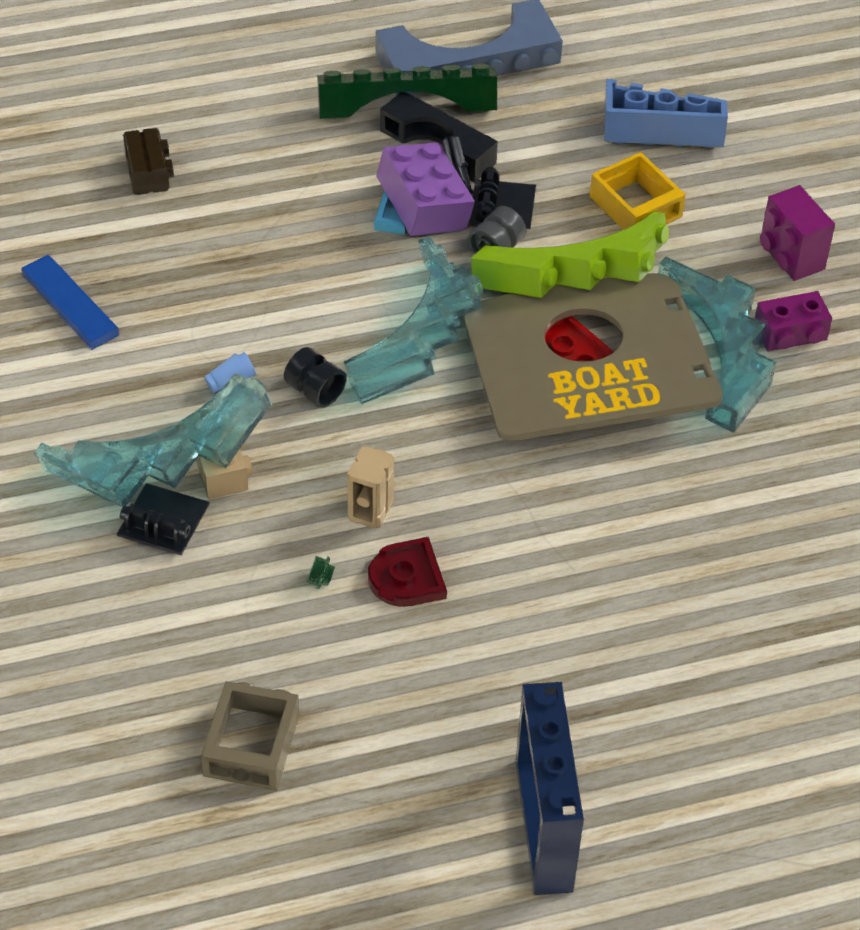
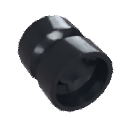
M304 347L297 351L287 363L284 371V380L298 392L304 391L306 398L317 406L324 408L330 406L341 395L347 382V375L342 369L327 361L324 356L313 348Z

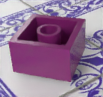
M798 185L768 196L760 243L763 249L768 251L778 262L779 267L793 281L826 269L835 223L803 187Z

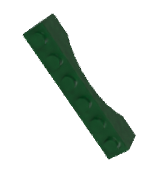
M474 64L472 68L446 65L442 69L430 70L426 66L414 67L413 71L386 68L383 72L373 73L368 69H358L351 74H341L340 71L331 70L324 72L323 75H317L320 119L351 117L361 107L375 99L402 92H426L442 96L457 103L468 112L497 110V74L494 67H490L488 64Z

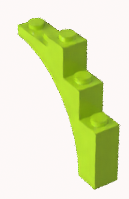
M652 212L645 219L625 230L581 243L537 248H509L485 245L471 257L473 287L542 298L555 285L591 290L604 277L640 282L654 267V253L667 242L669 228L665 225V213Z

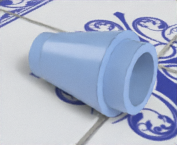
M243 352L239 355L234 353L204 377L214 394L218 391L250 383V379L256 376V372L249 357Z

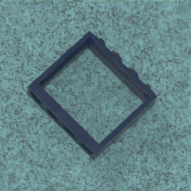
M562 682L522 684L515 762L534 895L573 893L584 817ZM574 806L576 814L564 815L563 807Z

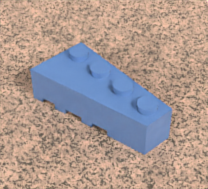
M606 79L604 142L616 144L642 143L644 145L665 144L676 147L685 145L702 146L704 148L724 147L728 120L727 100L690 93L683 98L678 97L677 94L668 89L661 88L660 92L656 93L643 90V85L631 83L629 88L618 86L617 80Z

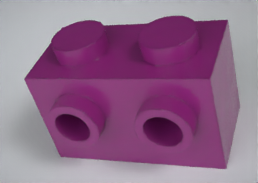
M819 291L758 302L753 325L766 351L769 352L828 340L832 316Z

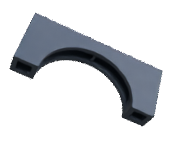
M540 0L512 3L510 28L500 37L473 47L447 48L431 45L412 36L403 25L376 30V55L383 70L386 68H399L401 71H413V68L418 66H426L430 70L442 69L446 65L472 68L474 64H488L490 67H494L497 76L561 63L563 40Z

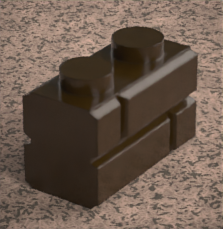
M157 128L143 129L142 132L139 130L124 132V149L133 193L141 195L148 194L150 191L154 193L168 191L170 188L169 178L174 177L172 159H165V157H170L167 139H161L160 131Z

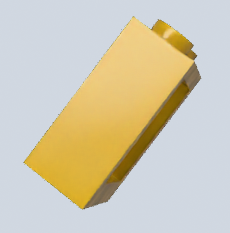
M639 152L593 173L589 197L625 230L642 221L652 212L665 213V225L683 217L686 194L642 152ZM638 182L654 199L632 208L615 191Z

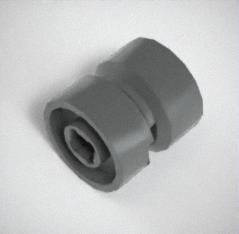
M507 206L495 208L482 223L478 224L470 232L468 244L472 252L476 254L485 245L515 247L526 234L524 220L516 211Z

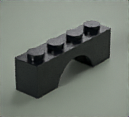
M407 92L399 93L380 108V131L403 144L415 140H430L442 144L443 138L452 135L458 136L465 162L469 163V167H467L469 180L474 183L475 179L481 178L482 172L487 167H493L497 164V140Z

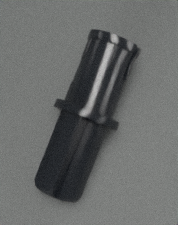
M455 135L443 138L442 146L444 152L469 193L473 194L467 171L469 163L465 162L460 138Z

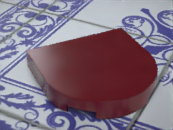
M429 536L387 545L379 550V554L375 556L368 566L370 589L377 598L387 604L408 607L447 599V589Z

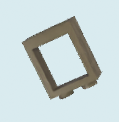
M225 681L201 754L203 777L277 791L300 716L299 695L292 694L283 689L271 690L255 687L246 682L234 683ZM232 708L282 717L270 756L220 746Z

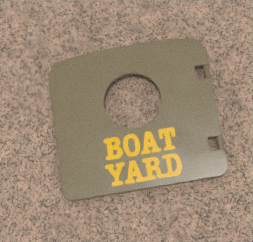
M649 273L640 282L603 278L591 290L555 285L542 298L512 293L475 302L465 312L466 332L497 434L503 440L518 441L710 409L719 406L722 402L723 392L711 368V362L689 309H687L684 303L682 292L675 280L666 275ZM677 304L679 310L669 312L667 305ZM574 315H593L612 322L620 330L623 340L619 348L611 355L595 361L581 362L565 359L555 354L546 344L545 335L554 323L563 318ZM704 370L706 378L696 379L694 371Z

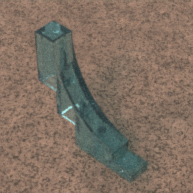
M234 374L227 384L201 408L164 429L148 435L119 441L92 442L78 440L70 452L61 446L53 448L41 443L34 454L47 472L123 507L124 505L127 506L148 476L176 488L198 456L227 468L272 403L262 382L254 377L247 379Z

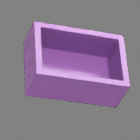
M439 142L383 147L376 177L410 236L467 230L475 201Z

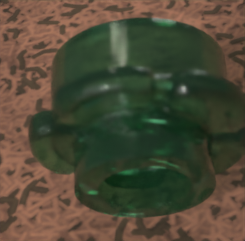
M316 556L313 561L307 583L315 585L316 589H320L322 584L329 586L335 566L329 564V556L326 559Z

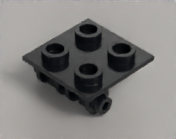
M487 167L482 172L481 179H475L473 192L475 203L469 223L480 224L495 208L507 206L521 216L526 229H531L536 185L499 181L500 174L497 169Z
M146 483L135 503L122 507L120 519H123L124 522L117 532V536L182 556L210 502Z

